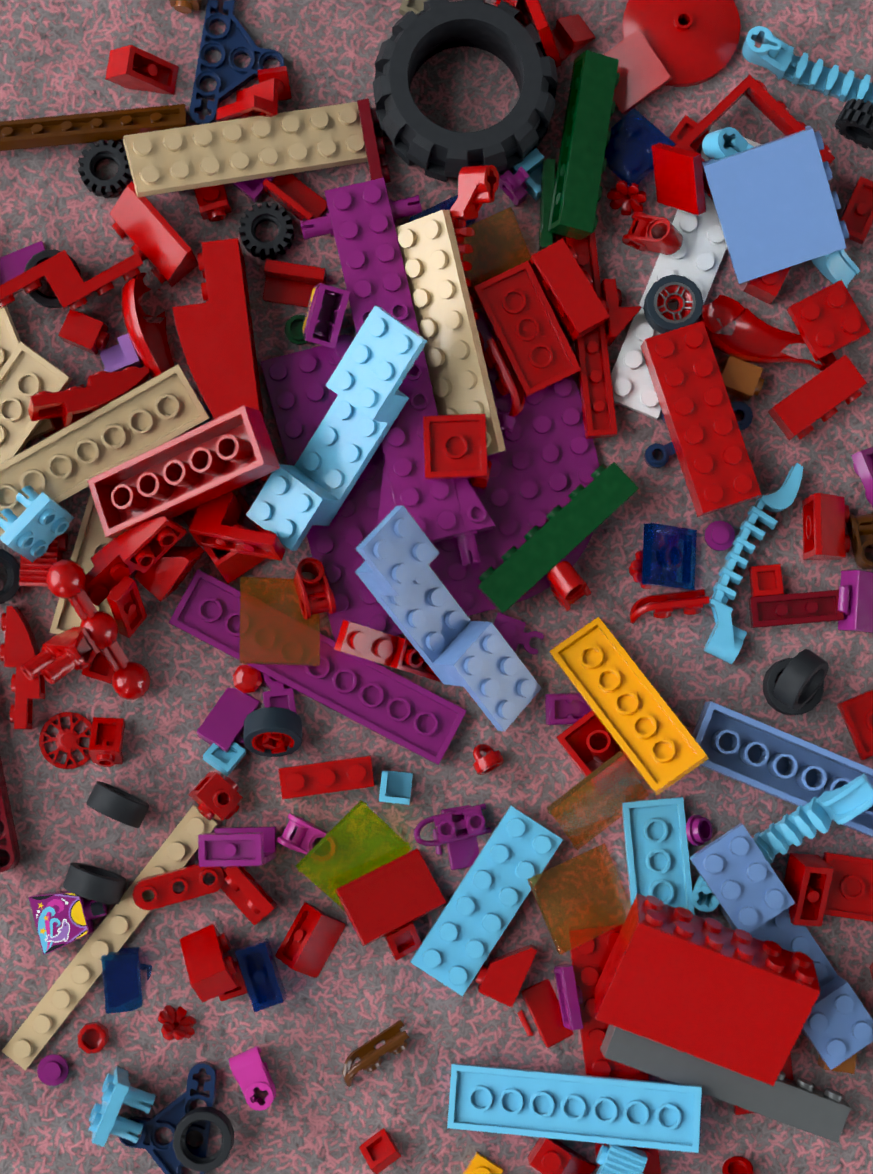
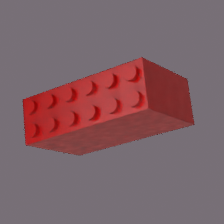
M637 893L595 986V1019L774 1086L821 991L814 961L808 955L798 951L790 952L782 949L780 945L773 941H761L753 938L744 930H732L724 927L715 919H703L693 915L686 908H674L664 904L655 896L648 895L645 897Z

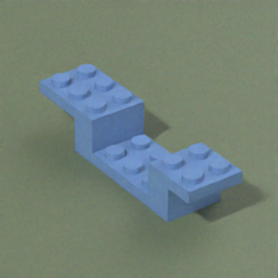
M396 506L356 548L365 562L355 573L440 681L445 685L464 687L498 731L505 732L542 688L492 622L471 621L429 566L439 552L404 506Z
M742 823L738 824L689 857L719 902L718 908L733 930H744L753 938L764 942L766 940L773 941L780 945L782 949L793 953L796 951L802 952L814 961L821 992L801 1033L811 1041L827 1067L832 1070L873 1042V1019L849 983L838 976L806 926L793 925L791 923L788 908L795 902Z

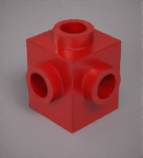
M209 772L188 794L199 804L196 809L208 820L213 818L214 820L221 821L224 818L226 820L230 819L240 807L238 803L243 798L237 792L239 789L238 785L227 776L222 778L217 772Z

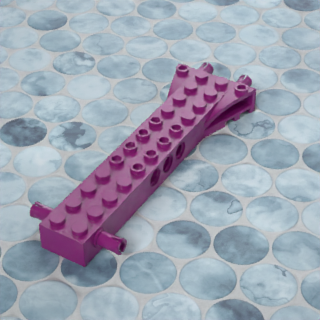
M384 178L325 190L329 211L326 213L327 216L306 221L302 220L300 224L304 240L331 234V237H335L346 290L350 291L349 303L356 334H358L374 306H378L420 335L394 224L396 219L422 214L419 195L392 201V199L388 198ZM422 350L398 388L409 399L381 442L385 461L377 526L396 506H404L431 543L450 539L457 540L462 566L470 565L468 552L471 553L473 564L481 562L475 535L494 530V522L466 478L425 479L423 416H437L438 411L424 351Z

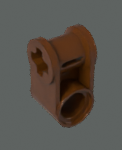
M873 510L871 514L859 516L849 514V521L846 525L855 562L860 568L871 570L873 569V562L866 559L864 550L865 548L873 549Z

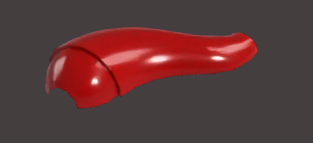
M142 272L122 287V312L129 338L145 367L149 368L151 378H154L174 367L167 341L165 311L156 316L165 318L161 323H150L143 318L153 316L145 314L140 305L143 294L151 290L143 282L144 276L148 273Z
M719 295L710 304L703 305L699 318L700 321L704 322L710 342L727 355L753 363L790 362L807 364L820 371L826 369L837 360L832 353L820 359L822 364H816L811 360L797 359L782 353L781 351L789 344H806L802 336L768 325L757 318L748 308H744L738 301L728 296ZM734 320L736 321V327L732 336L716 333Z

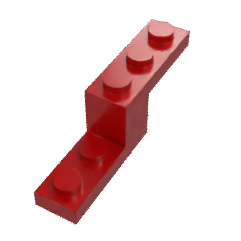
M63 250L0 285V309L15 301L14 295L24 290L26 294H29L42 286L40 281L45 278L62 308L65 310L70 307L72 311H75L88 303L86 300L88 296L97 293L100 297L115 288L112 284L113 282L122 277L126 282L140 274L139 268L144 263L137 252L84 282L67 252Z
M230 491L191 509V511H196L189 531L198 545L282 561L286 550L275 533L268 530H261L260 532L248 530L244 526L237 525L243 508L233 492Z

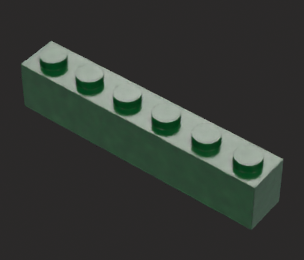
M585 50L574 59L548 232L582 240L596 229L598 223V216L595 215L596 208L602 196V186H600L601 175L605 171L607 159L604 155L611 137L609 122L616 105L613 96L620 79V73L617 71L618 59Z
M615 462L608 467L603 463L590 475L594 480L588 486L584 487L580 484L568 495L571 501L564 508L558 504L546 515L549 521L541 529L535 525L523 537L526 542L519 549L512 546L501 557L504 563L496 570L492 566L489 567L478 578L482 582L478 585V589L502 615L639 489Z

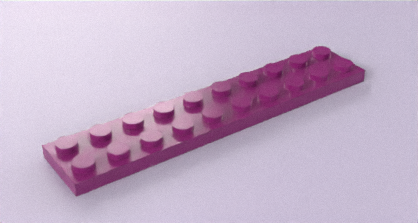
M199 569L168 622L436 765H439L467 712L465 709L373 661L334 650L336 642Z

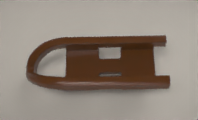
M401 1020L354 1050L347 1057L342 1072L348 1087L352 1085L353 1077L362 1069L367 1072L376 1070L382 1063L380 1057L387 1052L396 1055L406 1049L408 1045L406 1040L410 1037L406 1031H400V1028L404 1026ZM385 1040L386 1043L378 1049L374 1048L375 1045ZM359 1057L360 1061L352 1066L354 1060Z

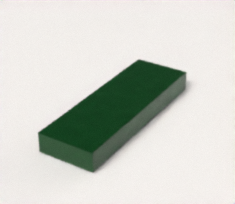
M545 159L541 168L542 192L540 197L538 251L546 248L553 242V233L548 232L555 185V159Z

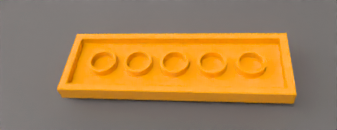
M599 616L549 651L552 658L656 795H659L708 760L706 753Z

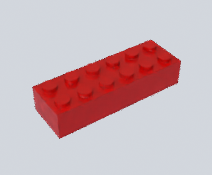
M700 321L645 339L641 345V350L697 517L756 499L762 495L704 322Z
M242 406L88 479L87 482L105 537L116 538L125 531L151 519L163 516L172 519L280 469V465L261 411Z

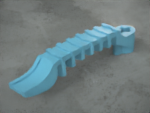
M757 26L748 32L742 47V54L748 62L767 68L777 76V79H786L794 85L799 84L807 87L808 90H815L823 93L825 96L829 95L838 98L839 101L847 102L851 99H863L864 103L869 101L872 102L873 106L871 75L866 74L862 80L854 77V71L852 70L844 74L838 72V65L834 64L832 69L823 66L822 59H818L816 63L808 60L809 54L803 53L801 57L793 55L794 47L775 37L766 27ZM755 42L761 44L760 48L754 46Z
M732 127L708 133L702 143L705 155L709 159L719 160L754 147ZM844 249L812 259L815 267L832 284L842 280L846 288H848L847 285L854 276L861 271L849 258Z
M798 463L791 467L778 491L758 498L755 505L748 510V517L739 527L741 530L732 543L731 551L725 557L726 563L718 573L720 577L712 589L714 591L712 598L709 599V604H706L712 609L715 626L704 647V651L729 664H732L738 656L747 632L732 625L731 613L733 608L726 605L728 599L734 600L738 592L727 587V584L731 581L739 585L743 579V576L733 572L735 565L745 569L749 563V560L739 556L741 550L752 554L756 548L755 545L747 541L748 536L751 535L761 541L766 534L765 531L754 526L756 520L772 530L779 522L763 512L762 509L777 513L783 511L794 502L803 474V466Z
M862 774L836 790L825 791L818 798L816 796L813 797L808 804L800 805L795 812L790 815H784L782 820L775 824H770L768 829L761 833H756L752 839L768 863L771 864L776 854L780 852L782 855H785L792 844L798 847L802 844L805 836L813 839L816 836L817 830L823 834L828 832L833 819L838 825H841L873 805V786L867 780V776ZM700 875L696 880L691 900L698 910L710 912L718 907L719 902Z

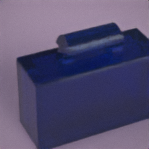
M139 947L121 948L118 952H109L107 955H102L100 960L102 961L105 995L104 1009L106 1013L129 1012L142 1007L141 970L147 969V980H149L152 966L140 963Z

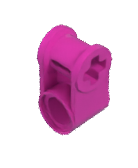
M288 814V824L282 836L278 837L276 842L320 861L326 860L335 854L337 840L331 833L314 826L313 823L297 815ZM319 837L326 838L330 842V851L327 854H320L315 849V842Z
M259 1046L229 1058L231 1071L240 1085L247 1104L250 1108L257 1111L267 1109L274 1101L277 1092L269 1073L268 1065L266 1062L263 1063L259 1053L262 1051ZM257 1087L261 1091L267 1090L268 1094L265 1097V1101L261 1097L255 1098L254 1094L258 1090Z

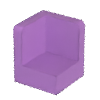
M128 333L117 337L119 344L100 352L105 366L104 371L116 372L131 366L143 367V363Z

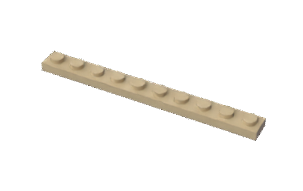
M193 805L121 897L120 903L113 907L1 1051L24 1070L29 1068L151 911L139 908L133 900V890L137 882L146 877L185 867L199 849L198 835L211 833L218 825L214 819L208 820L196 809V805ZM145 890L142 893L146 900L154 898V893L151 890Z

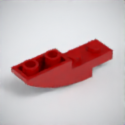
M131 366L116 372L99 371L88 376L85 388L74 386L65 391L53 393L50 391L39 392L34 396H30L28 409L31 421L62 416L64 427H67L147 382L150 373L149 368Z
M163 516L143 522L125 531L105 545L90 558L94 567L86 574L84 590L92 603L99 606L109 595L110 590L115 585H118L124 576L129 577L136 569L145 573L187 533L186 529Z
M6 606V613H2L1 628L2 631H5V643H2L0 646V660L4 661V667L16 668V674H12L11 691L15 692V704H12L10 707V722L14 723V729H32L33 699H45V677L41 674L34 680H29L22 672L20 666L40 653L34 633L21 610L15 606Z
M343 620L334 650L441 682L409 640Z

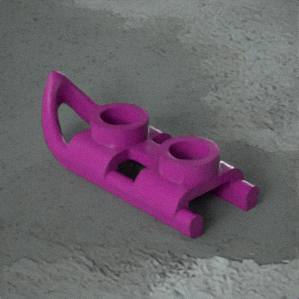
M485 803L425 818L415 827L414 838L417 843L423 846H438L491 833L490 827L485 828V819L482 814V810L486 809ZM464 815V820L453 822L452 817ZM434 822L438 839L429 841L421 839V829L426 824ZM467 829L466 833L456 835V830Z

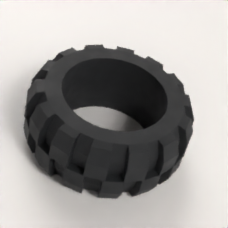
M486 0L424 1V10L417 14L413 11H408L392 27L391 38L381 44L375 61V79L373 81L378 121L383 135L389 137L393 143V151L409 166L417 164L424 168L425 176L447 182L448 177L458 178L462 167L493 165L503 175L507 170L511 172L514 166L522 162L529 152L538 148L547 134L548 125L553 116L556 103L558 79L555 60L550 56H546L535 24L527 25L522 20L523 12L504 0H501L499 6L486 3ZM454 47H474L485 50L498 57L510 69L517 82L520 98L512 111L503 120L487 129L475 132H457L445 129L430 121L418 109L410 93V86L415 74L430 57Z

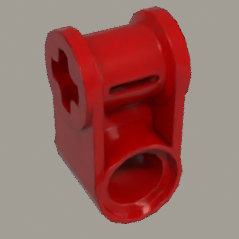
M633 212L631 227L628 234L623 235L622 242L625 245L637 250L665 255L676 253L683 243V236L667 218L652 216L642 212Z
M313 557L302 559L298 564L293 580L303 618L308 620L311 619L312 615L325 612L329 614L336 613L334 594L329 586L323 564ZM311 572L316 578L306 579L302 573Z
M568 561L560 562L549 571L547 579L551 586V592L566 612L581 597L591 595L587 583Z

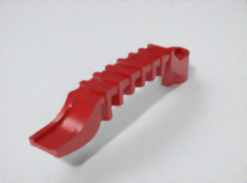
M493 165L464 166L459 172L458 198L449 211L464 271L471 270L472 264L463 261V254L473 252L472 245L464 244V237L475 235L473 228L466 227V220L478 218V212L483 203L494 202L495 192L499 186V174ZM465 278L467 287H471L472 281ZM470 296L471 304H473L474 298ZM473 311L475 320H478L479 313ZM478 331L482 351L484 353L483 337L481 333Z

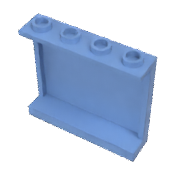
M806 126L805 130L716 161L711 159L702 162L739 284L847 248L844 239L849 238L848 229L844 220L839 221L836 210L841 209L839 197L836 191L831 192L828 180L833 179L828 161L822 162L820 150L824 149L823 140L820 132H814L811 126Z

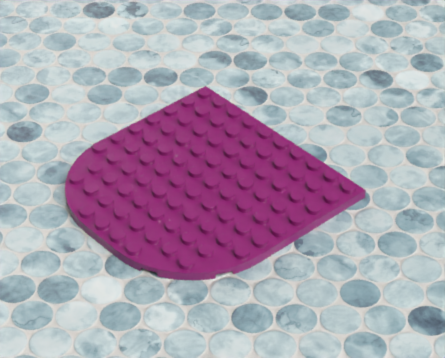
M477 312L479 313V319L475 321L477 330L483 337L485 352L488 347L486 341L494 338L495 341L498 339L486 314ZM324 345L260 362L288 465L295 466L338 396L326 384L339 364L332 359L330 347ZM486 364L494 402L498 404L497 413L508 415L512 406L511 394L509 393L505 396L500 394L495 384V380L499 378L496 367L490 369ZM572 376L533 395L525 396V404L522 411L514 417L516 422L512 433L501 430L506 451L487 456V460L492 463L487 487L484 490L472 487L495 524L494 530L475 535L481 562L473 564L471 553L468 552L470 565L462 566L457 540L450 539L432 543L439 554L429 566L467 616L496 609L478 589V585L482 583L478 578L489 567L492 566L496 570L504 563L501 557L512 546L519 549L526 542L523 537L535 525L541 529L549 521L546 515L558 504L564 508L571 501L568 495L580 484L584 487L588 486L594 480L590 475L600 467L593 439L585 438L581 397ZM382 444L379 445L330 525H312L307 533L312 557L318 559L323 564L329 586L334 594L336 613L329 614L327 612L335 642L337 641L343 620L394 636L403 634L355 573L365 562L356 548L378 524L385 461ZM593 532L560 562L568 561L573 566L587 547ZM548 573L516 603L527 600L549 588Z

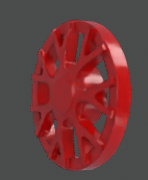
M63 712L51 717L42 727L39 736V746L44 758L53 766L61 769H74L84 765L91 757L89 753L86 755L84 752L89 747L80 746L82 737L90 738V735H86V732L89 730L91 732L92 723L83 715L74 712ZM62 717H70V728H62ZM73 717L78 718L75 723L73 722ZM80 721H83L88 727L79 734L74 728ZM50 725L59 730L56 738L46 733ZM55 741L57 749L48 753L45 744ZM77 749L84 756V759L76 763L71 753ZM60 751L67 753L65 764L56 761Z

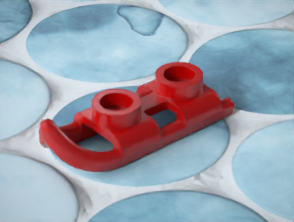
M491 338L486 341L488 347L483 353L484 360L490 369L496 367L499 378L495 380V384L502 396L511 394L512 406L508 415L515 417L524 407L525 394L499 341Z
M704 589L645 596L636 601L632 606L630 623L634 624L641 615L653 611L655 618H668L672 615L671 612L674 609L682 608L684 614H699L702 611L703 604H709V596H705Z

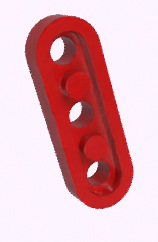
M199 863L153 875L137 882L133 890V900L139 908L153 910L218 891L223 886L225 874L221 866L199 867ZM206 873H212L215 876V880L212 883H206L203 880V876ZM177 881L185 885V888L180 892L175 891L173 888V884ZM145 890H151L154 893V898L146 900L142 893Z

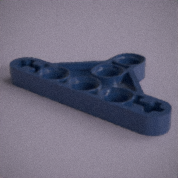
M218 0L207 1L190 105V116L195 125L216 122L217 108H219L220 103L254 78H258L257 70L264 69L263 65L266 60L274 58L279 61V67L285 66L283 56L278 51L258 48L234 16L236 0L224 2V14L218 13ZM215 22H222L226 25V30L223 34L214 35L210 32L211 25ZM209 51H219L221 59L214 64L208 63L205 60V56ZM240 54L248 55L251 59L250 64L245 68H239L234 64L235 58ZM207 78L214 79L217 82L216 88L211 92H205L200 88L202 81ZM202 98L208 100L207 109L211 113V115L205 116V120H201L199 114L196 113L203 109L204 102Z
M206 1061L196 1063L189 1071L186 1091L152 1118L138 1116L127 1118L143 1123L142 1135L138 1141L133 1143L130 1140L119 1137L120 1141L125 1146L131 1148L146 1149L164 1174H184L183 1164L177 1159L173 1149V1138L169 1143H161L156 1138V1131L160 1127H167L174 1134L180 1120L191 1111L190 1105L195 1099L205 1101L207 1107L214 1106L217 1082L215 1067ZM201 1068L206 1069L207 1075H211V1079L205 1081L203 1091L209 1090L210 1096L202 1092L191 1093L192 1089L197 1091L199 1088V1078L194 1077V1074L199 1073ZM200 1120L188 1128L186 1136L190 1131H199L203 1135V1144L199 1147H193L188 1144L187 1139L185 1142L188 1150L193 1155L207 1158L211 1122Z

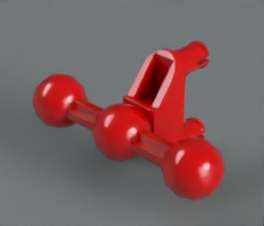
M62 559L55 562L47 572L46 582L48 589L55 596L68 599L82 621L80 627H73L70 630L55 635L42 644V651L20 666L22 672L29 680H34L43 674L45 679L54 685L71 671H81L90 665L96 654L101 650L114 670L111 681L114 691L120 697L127 700H135L144 696L150 686L151 678L149 672L142 664L129 661L116 641L119 631L117 621L109 613L97 611L84 590L86 582L84 569L77 562L70 559Z

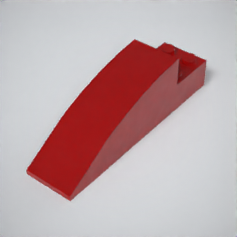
M238 238L201 242L202 252L197 253L199 270L202 271L203 278L206 279V282L201 283L202 297L206 303L172 307L179 340L187 364L200 394L214 419L242 406L261 411L264 419L242 247ZM271 473L259 478L264 485Z

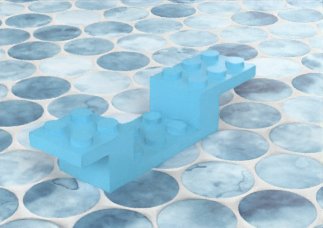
M374 306L326 384L329 389L338 395L295 466L279 464L280 469L271 473L246 516L264 530L275 533L281 543L291 551H297L312 525L329 526L408 401L409 397L399 391L398 388L428 341L381 307Z

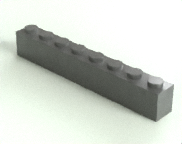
M610 1024L600 1047L605 1058L676 1084L702 1086L703 1094L836 1143L839 1141L851 1109L843 1100L841 1093L830 1088H825L824 1092L815 1089L813 1083L803 1078L797 1077L796 1081L785 1078L786 1074L781 1071L774 1086H771Z

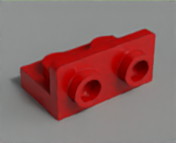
M228 866L223 870L225 879L221 887L222 891L253 925L260 922L278 905L244 866Z

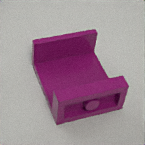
M276 827L214 828V833L199 834V867L264 865L277 857Z

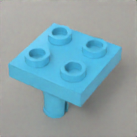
M25 486L22 491L29 496V499L19 492L16 500L26 510L19 517L9 508L0 512L8 519L6 521L0 517V527L5 531L1 535L0 540L33 563L36 558L46 553L49 544L58 535L63 534L68 529L69 523L75 517L42 492L39 495L31 486Z
M116 1067L113 1075L108 1073L101 1089V1092H103L101 1104L95 1103L89 1117L91 1122L89 1131H92V1143L102 1147L105 1146L110 1133L136 1143L139 1138L138 1134H141L143 1123L119 1116L122 1104L149 1114L151 1110L150 1105H153L156 1094L130 1086L128 1071Z

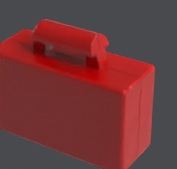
M549 979L521 991V995L545 1047L549 1048L574 1034L572 1030L563 1026L560 1003ZM520 1010L517 1014L527 1036H532L531 1028L523 1011Z

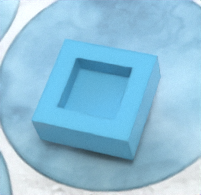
M233 742L230 750L226 753L213 743L203 754V760L228 777L246 755V749Z

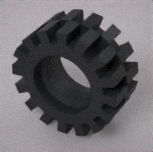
M863 99L848 100L835 122V127L841 135H846V139L853 140L857 145L861 144L865 149L869 147L873 150L872 102L867 101V103H864Z
M98 140L99 145L96 146L92 142L89 144L91 149L87 151L84 148L82 151L84 157H79L78 163L80 167H78V172L81 176L80 178L87 189L96 196L100 197V195H103L104 198H110V195H114V197L120 196L119 192L124 191L126 186L133 182L126 151L121 144L118 143L116 145L113 140H108V143H105L104 140ZM105 159L113 160L118 165L116 175L108 180L101 179L96 175L98 163Z
M262 202V206L259 207L257 203L252 205L253 209L251 211L247 209L244 212L245 217H241L240 220L241 227H239V233L245 249L251 252L252 256L256 258L257 256L261 257V260H266L267 258L274 260L280 254L283 256L286 254L285 250L287 248L290 249L292 246L291 242L294 240V227L290 215H287L283 207L278 208V205L272 203L271 206L267 202ZM264 221L273 222L278 227L277 237L270 242L259 240L255 234L257 226Z

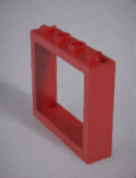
M749 74L675 147L696 152L691 145L743 95L785 136L805 130L806 125L801 121H797L789 113L787 106L783 102L776 101L768 93L766 86ZM824 144V149L820 150L822 162L828 161L830 166L835 157L832 155L830 148ZM703 169L704 192L713 200Z

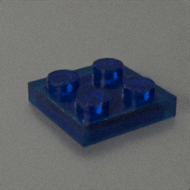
M633 108L611 128V137L604 155L607 159L606 166L621 180H624L628 186L632 183L638 184L654 170L652 146L660 142L675 147V143Z
M656 523L644 524L642 585L686 591L695 590L697 530Z

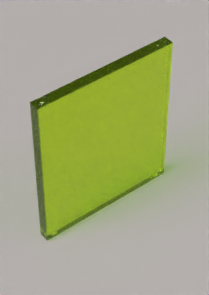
M360 800L296 865V868L345 911L335 892L337 888L407 854L412 848L408 842H405L373 812L366 802Z

